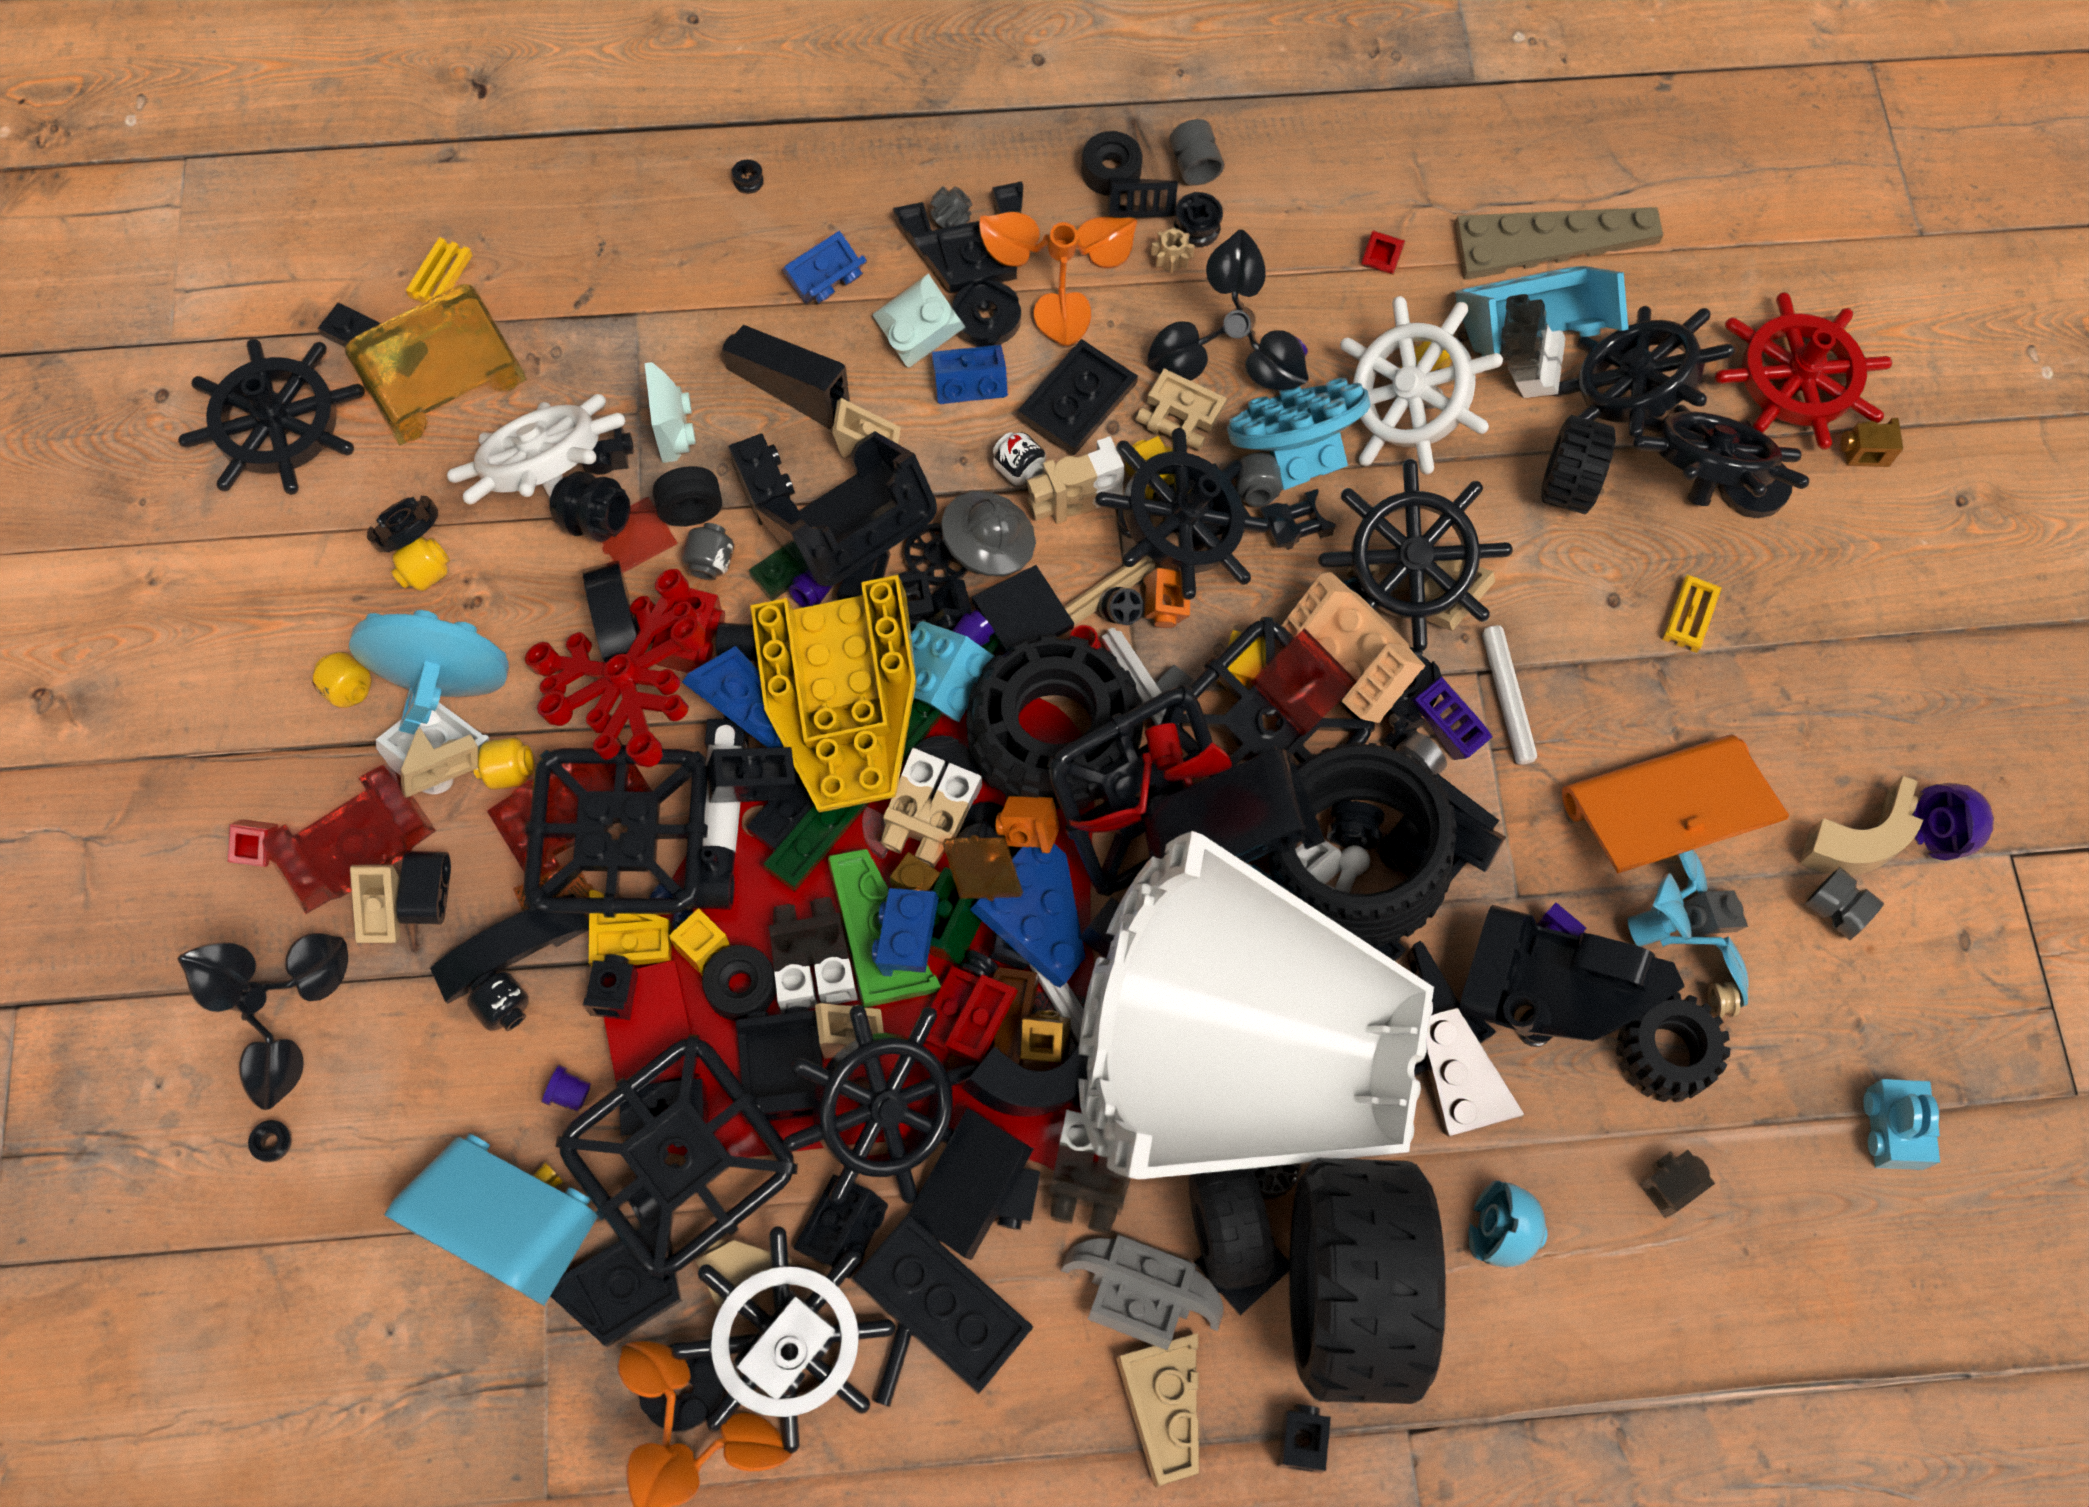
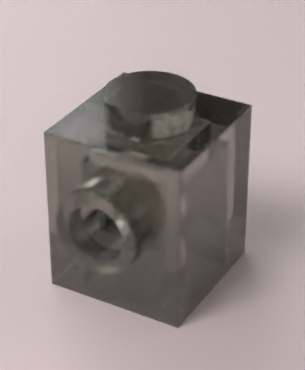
M1686 1150L1677 1157L1672 1151L1661 1157L1651 1165L1656 1172L1639 1185L1664 1218H1667L1681 1210L1715 1183L1710 1178V1170L1705 1162L1698 1156L1692 1155L1689 1150Z

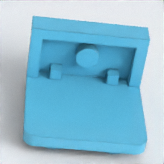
M922 621L917 624L911 633L917 681L914 699L930 705L949 719L960 722L968 707L969 696L974 682L977 683L982 674V668L994 655L967 636Z

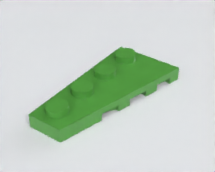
M863 849L829 856L828 865L862 1006L866 1008L939 992L941 985L937 977L933 976L928 965L926 973L893 970L892 976L889 977L883 976L877 965L873 962V943L875 939H880L882 925L879 923V910L881 903L887 902L889 889L868 850Z

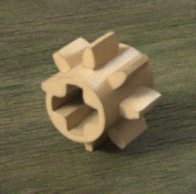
M1175 227L1164 233L1159 231L1157 242L1152 243L1151 255L1157 256L1156 267L1161 266L1165 270L1170 271V273L1181 267L1188 268L1189 258L1193 257L1195 245L1188 244L1190 234H1184Z

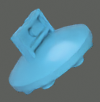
M1338 378L1321 386L1301 389L1299 386L1288 390H1280L1279 396L1270 399L1268 397L1255 398L1248 402V409L1229 420L1227 432L1231 444L1240 448L1270 451V455L1275 457L1280 467L1282 489L1286 490L1310 481V478L1325 475L1348 466L1340 432L1361 418L1370 409L1371 402L1368 391L1362 387L1361 383L1347 384L1346 378Z
M417 610L413 615L370 613L366 616L365 620L355 625L349 641L351 654L362 666L379 677L408 689L398 731L413 735L420 726V723H428L432 710L435 711L438 706L440 696L469 697L492 693L505 684L509 671L506 653L488 639L477 634V628L474 625L466 622H455L453 624L439 620L437 615L426 610Z

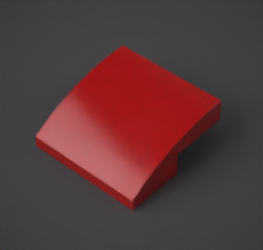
M952 966L930 1006L936 1010L937 1019L925 1044L965 1059L982 1062L1018 990L983 974L978 977Z

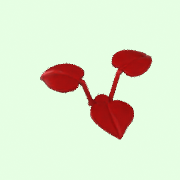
M1166 723L1153 726L1145 731L1149 753L1142 754L1144 769L1139 804L1132 809L1118 811L1090 821L1078 822L1069 819L1070 825L1086 832L1105 833L1116 831L1141 821V815L1146 812L1152 763L1157 765L1158 770H1166L1163 773L1166 780H1184L1186 787L1194 785L1191 777H1207L1230 769L1232 767L1231 759L1224 750L1212 742L1202 753L1184 762L1176 724Z

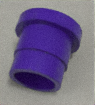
M558 1065L545 1090L542 1103L549 1106L555 1103L579 1112L588 1095L591 1083L566 1072V1067Z

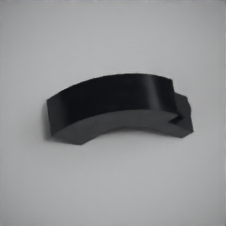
M620 560L583 569L587 601L600 652L605 663L618 654H627L638 636L630 610L629 592Z

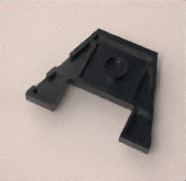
M1022 181L992 187V196L998 214L1006 212L1022 213ZM923 202L893 208L896 223L949 293L958 292L966 285L974 282L975 286L986 284V280L1004 282L1017 279V267L1003 265L988 253L980 235L979 221L931 230Z
M644 1188L628 1202L641 1224V1228L636 1232L655 1256L662 1209L648 1190ZM670 1238L668 1258L671 1257V1256L674 1254V1253H673V1248H672L671 1238ZM621 1240L566 1274L564 1273L550 1295L553 1300L605 1347H609L682 1302L677 1272L670 1276H665L664 1280L653 1279L652 1274L647 1273L637 1263Z

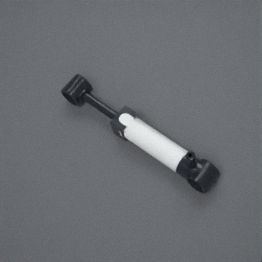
M720 622L716 635L717 656L736 646L749 661H756L757 652L753 624ZM724 714L722 719H707L705 737L707 749L706 765L713 749L749 748L750 734ZM708 782L704 823L708 825V836L703 839V849L700 852L702 860L701 883L694 908L731 910L735 891L734 864L741 802L709 803Z

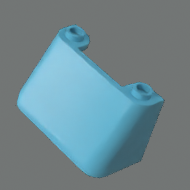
M470 1133L466 1139L457 1136L393 1199L384 1215L416 1235L443 1248L544 1306L598 1217L592 1209L587 1207L591 1199L571 1187H568L567 1191L563 1193L487 1152L490 1145Z

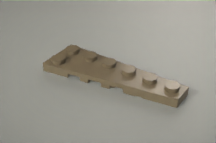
M1657 207L1457 216L1455 222L1464 280L1505 273L1506 269L1523 266L1524 269L1537 267L1539 262L1555 260L1556 263L1568 261L1571 256L1581 254L1590 257L1605 254L1609 251L1616 252L1658 244L1663 237Z

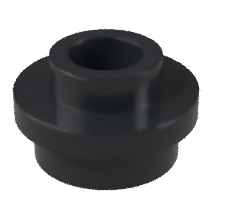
M274 1120L262 1122L252 1130L249 1136V1151L256 1159L262 1162L278 1161L287 1154L291 1147V1132L281 1122ZM271 1136H277V1144L271 1149H266L265 1143L267 1139Z

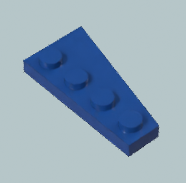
M736 646L691 671L682 681L683 684L767 748L784 747L764 710L759 670Z

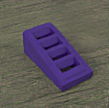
M1438 677L1412 699L1453 760L1470 757L1493 737L1482 721L1443 677ZM1441 694L1444 699L1433 708L1429 703ZM1450 707L1452 712L1442 719L1440 714ZM1459 720L1461 725L1453 731L1450 726ZM1468 733L1470 737L1463 742L1461 738Z

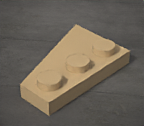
M1198 1333L1172 1340L1168 1350L1152 1346L1116 1358L1154 1487L1199 1474V1419L1196 1417V1390L1198 1389L1196 1350L1198 1349Z

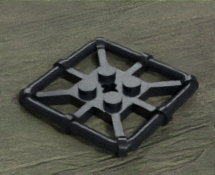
M1261 617L1260 621H1256L1248 626L1216 659L1211 658L1204 665L1205 670L1188 686L1192 688L1195 697L1198 698L1215 680H1218L1238 699L1224 715L1203 714L1208 727H1221L1240 746L1230 756L1232 767L1236 766L1246 754L1254 758L1256 751L1267 746H1276L1277 749H1284L1299 762L1303 763L1307 761V757L1312 755L1303 744L1317 730L1355 732L1345 745H1352L1355 742L1365 744L1371 732L1375 731V722L1360 719L1342 702L1348 691L1328 672L1330 669L1325 662L1320 664L1285 627L1273 621L1272 617ZM1260 637L1262 677L1248 690L1227 668ZM1274 639L1310 674L1295 691L1276 674ZM1318 682L1353 719L1319 718L1301 698ZM1182 714L1177 731L1181 748L1190 755L1199 750L1196 740L1182 727H1191L1187 714ZM1263 714L1266 717L1276 716L1278 719L1275 722V726L1278 729L1277 732L1271 729L1267 731L1263 727Z
M1179 685L1124 714L1118 712L1109 717L1108 723L1069 743L1059 750L1055 756L1049 757L1047 766L1050 768V782L1067 822L1065 826L1066 833L1070 839L1074 840L1088 878L1096 888V892L1100 895L1109 897L1113 893L1129 887L1150 860L1149 857L1117 875L1130 841L1145 832L1143 817L1141 815L1142 820L1116 830L1102 868L1088 835L1089 832L1072 827L1069 819L1078 822L1090 821L1118 811L1132 809L1139 804L1140 797H1136L1135 794L1140 792L1139 785L1142 783L1144 769L1142 754L1149 753L1148 744L1135 750L1129 733L1130 728L1166 709L1161 724L1174 723L1177 727L1184 710L1186 711L1199 750L1184 757V762L1202 753L1213 742L1200 703L1190 687ZM1114 737L1122 755V758L1101 770L1071 762ZM1152 763L1147 801L1158 795H1172L1183 790L1181 780H1166L1163 774L1166 770H1158L1157 765ZM1065 774L1097 782L1104 803L1081 815Z
M621 745L619 753L608 760L602 759L593 748H560L550 752L545 750L539 755L540 761L537 763L534 773L530 821L525 823V835L528 836L523 884L524 904L531 911L604 914L605 918H615L617 914L681 913L684 910L690 912L696 906L695 901L700 890L702 868L700 852L703 849V839L708 836V825L704 824L708 778L705 765L706 758L699 751L662 749L663 756L658 764L682 766L652 792H627L629 764H636L626 753L627 745ZM560 764H616L614 791H586ZM551 772L579 800L576 824L546 823ZM692 777L689 823L685 825L659 824L660 804ZM615 823H621L622 827L628 828L627 832L620 833L619 839L613 840L611 833L607 831ZM544 838H575L573 860L540 887ZM658 839H687L684 889L680 888L656 863ZM582 871H607L604 898L553 897ZM620 871L649 872L673 898H618Z
M689 1034L688 1038H683L673 1043L628 1079L622 1077L617 1081V1087L573 1120L563 1131L561 1137L557 1136L555 1146L560 1148V1155L564 1164L598 1210L595 1213L601 1221L606 1219L637 1263L647 1273L652 1274L653 1279L664 1280L665 1276H670L682 1270L727 1233L730 1236L739 1230L737 1225L780 1192L791 1180L792 1175L797 1174L798 1164L794 1163L792 1152L785 1149L784 1140L756 1105L757 1098L753 1092H747L715 1049L706 1041L701 1040L700 1035ZM685 1056L679 1098L655 1117L637 1092ZM698 1057L734 1102L708 1123L705 1122L691 1103ZM626 1100H628L646 1124L623 1143L579 1139L582 1134ZM742 1113L777 1161L731 1156L715 1135V1132ZM674 1144L677 1148L682 1146L687 1148L688 1152L684 1155L686 1162L682 1166L677 1163L667 1164L666 1159L670 1156L668 1151L670 1145ZM577 1150L620 1154L638 1178L611 1198ZM730 1167L775 1172L772 1177L728 1212L707 1187L709 1183ZM644 1188L648 1190L662 1209L655 1256L620 1210L622 1205ZM698 1193L717 1220L668 1258L674 1212Z

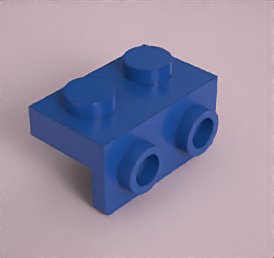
M839 230L784 266L782 271L806 305L814 299L819 304L835 293L833 287L841 281L848 285L863 274L860 269L867 260L864 255L858 258Z
M889 888L887 902H882L879 910V923L882 925L880 939H875L872 947V960L883 976L891 977L893 970L926 973L939 899L936 892Z

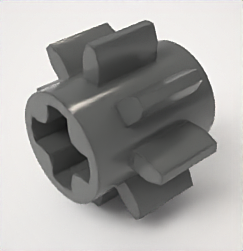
M942 186L932 196L931 204L934 207L930 210V213L941 227L947 228L953 224L955 226L966 224L970 220L969 216L972 213L968 209L972 206V202L960 188L954 186L948 191Z

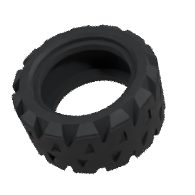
M1317 1158V1160L1311 1162L1299 1178L1294 1197L1290 1235L1289 1288L1292 1343L1299 1378L1310 1395L1319 1402L1414 1404L1422 1400L1436 1378L1443 1349L1446 1311L1443 1232L1433 1187L1418 1165L1413 1162Z

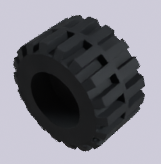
M1570 415L1564 421L1545 471L1541 487L1543 503L1585 515L1592 509L1601 492L1613 456L1616 442L1615 427Z
M1676 993L1647 1013L1626 1024L1619 1031L1617 1039L1622 1042L1616 1047V1055L1624 1057V1060L1619 1064L1622 1072L1629 1071L1631 1077L1628 1079V1082L1632 1086L1639 1083L1643 1087L1640 1093L1647 1097L1656 1093L1657 1101L1666 1102L1672 1098L1673 1102H1681L1688 1097L1692 1098L1718 1080V1076L1725 1071L1728 1064L1724 1060L1730 1057L1731 1048L1724 1046V1043L1730 1040L1728 1031L1720 1030L1719 1026L1724 1022L1719 1015L1715 1018L1712 1017L1709 1013L1712 1007L1706 1002L1699 1006L1696 1004V997L1688 995L1682 1000L1681 994ZM1665 1029L1672 1031L1685 1041L1690 1052L1689 1066H1677L1662 1057L1655 1043L1656 1030Z

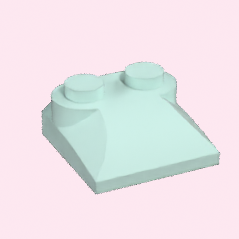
M929 274L872 314L890 344L908 368L965 328Z
M645 363L651 424L663 463L677 461L682 453L690 452V445L696 444L693 423H687L686 414H692L689 392L682 393L681 386H676L654 363Z

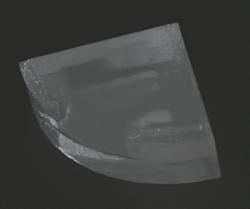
M866 807L862 819L864 839L870 850L879 858L884 859L889 850L884 848L881 843L885 829L884 814Z

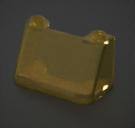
M469 284L455 286L356 336L345 348V354L361 385L365 388L366 393L399 446L408 441H414L423 435L428 425L426 413L486 382H489L494 390L510 391L521 382L527 380L521 365L476 289Z

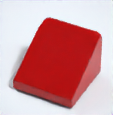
M1372 230L1361 264L1394 274L1405 240Z
M245 819L230 824L227 862L267 867L277 837L278 824Z

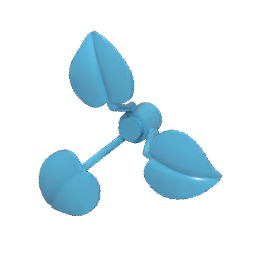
M1690 850L1681 853L1679 857L1689 877L1687 887L1680 892L1671 873L1664 875L1653 903L1654 907H1651L1649 911L1628 917V926L1632 938L1639 947L1656 941H1661L1662 946L1670 944L1716 945L1723 953L1727 967L1741 991L1740 1007L1747 1006L1748 973L1743 958L1730 937L1724 939L1722 937H1691V924L1683 906V899L1696 890L1699 894L1707 892V879L1703 865L1695 851ZM1677 928L1682 936H1670V933L1675 932Z

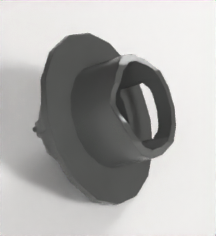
M971 491L957 496L944 510L940 524L943 541L953 557L968 571L986 576H1007L1020 571L1031 560L1036 545L1033 525L1024 511L1009 499L992 492Z

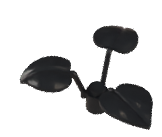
M1240 229L1212 252L1206 265L1207 279L1212 288L1221 294L1232 293V301L1236 308L1226 315L1222 327L1200 339L1196 326L1191 322L1179 321L1168 325L1159 332L1151 344L1148 353V366L1159 374L1166 369L1185 379L1193 380L1203 373L1208 363V353L1202 345L1227 333L1232 338L1247 336L1251 346L1255 349L1245 362L1246 370L1253 381L1262 387L1274 390H1288L1299 387L1309 380L1305 353L1299 340L1290 332L1273 330L1266 333L1262 337L1260 344H1258L1255 338L1256 333L1252 330L1256 322L1255 315L1251 309L1244 306V303L1238 297V294L1245 297H1252L1258 294L1266 278L1265 262L1259 247L1245 230Z
M311 933L297 939L289 948L285 959L286 971L292 979L282 982L257 983L249 981L256 971V961L248 949L238 944L212 943L196 947L178 956V961L185 973L190 993L199 1006L212 1012L226 1010L241 1012V1019L248 1021L264 1037L265 1043L252 1042L248 1044L243 1050L239 1062V1074L243 1088L251 1102L262 1110L274 1107L296 1086L303 1072L304 1061L302 1052L295 1042L284 1038L274 1041L272 1033L254 1017V1013L258 1012L265 1005L267 999L266 992L268 990L289 989L297 985L300 997L306 1001H318L331 995L341 984L348 965L347 944L341 937Z

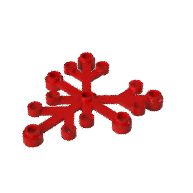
M678 569L666 570L656 579L655 589L661 595L656 605L648 596L638 597L631 604L630 610L637 618L641 631L627 654H618L607 663L592 661L588 654L592 649V643L582 632L571 635L566 641V648L572 654V657L559 656L547 642L535 644L526 653L525 662L537 675L548 676L540 684L539 689L544 697L537 706L538 713L548 724L556 726L567 724L573 716V710L603 694L595 708L587 714L586 723L595 733H602L595 739L593 749L604 760L611 759L619 753L621 744L617 737L627 720H629L633 737L627 743L626 753L639 766H655L663 756L662 744L649 731L643 709L663 712L673 722L683 719L688 713L689 706L682 697L677 694L671 695L680 687V679L671 669H663L661 671L648 669L681 649L689 652L697 651L704 645L706 640L705 629L696 619V610L688 601H683L689 594V582ZM673 625L670 632L671 639L645 653L654 636ZM556 671H560V673H558V674H556V675H552V674H554ZM584 675L600 678L572 695L564 696L566 685ZM636 684L654 686L662 695L638 692ZM621 694L622 700L613 716H611L609 712Z

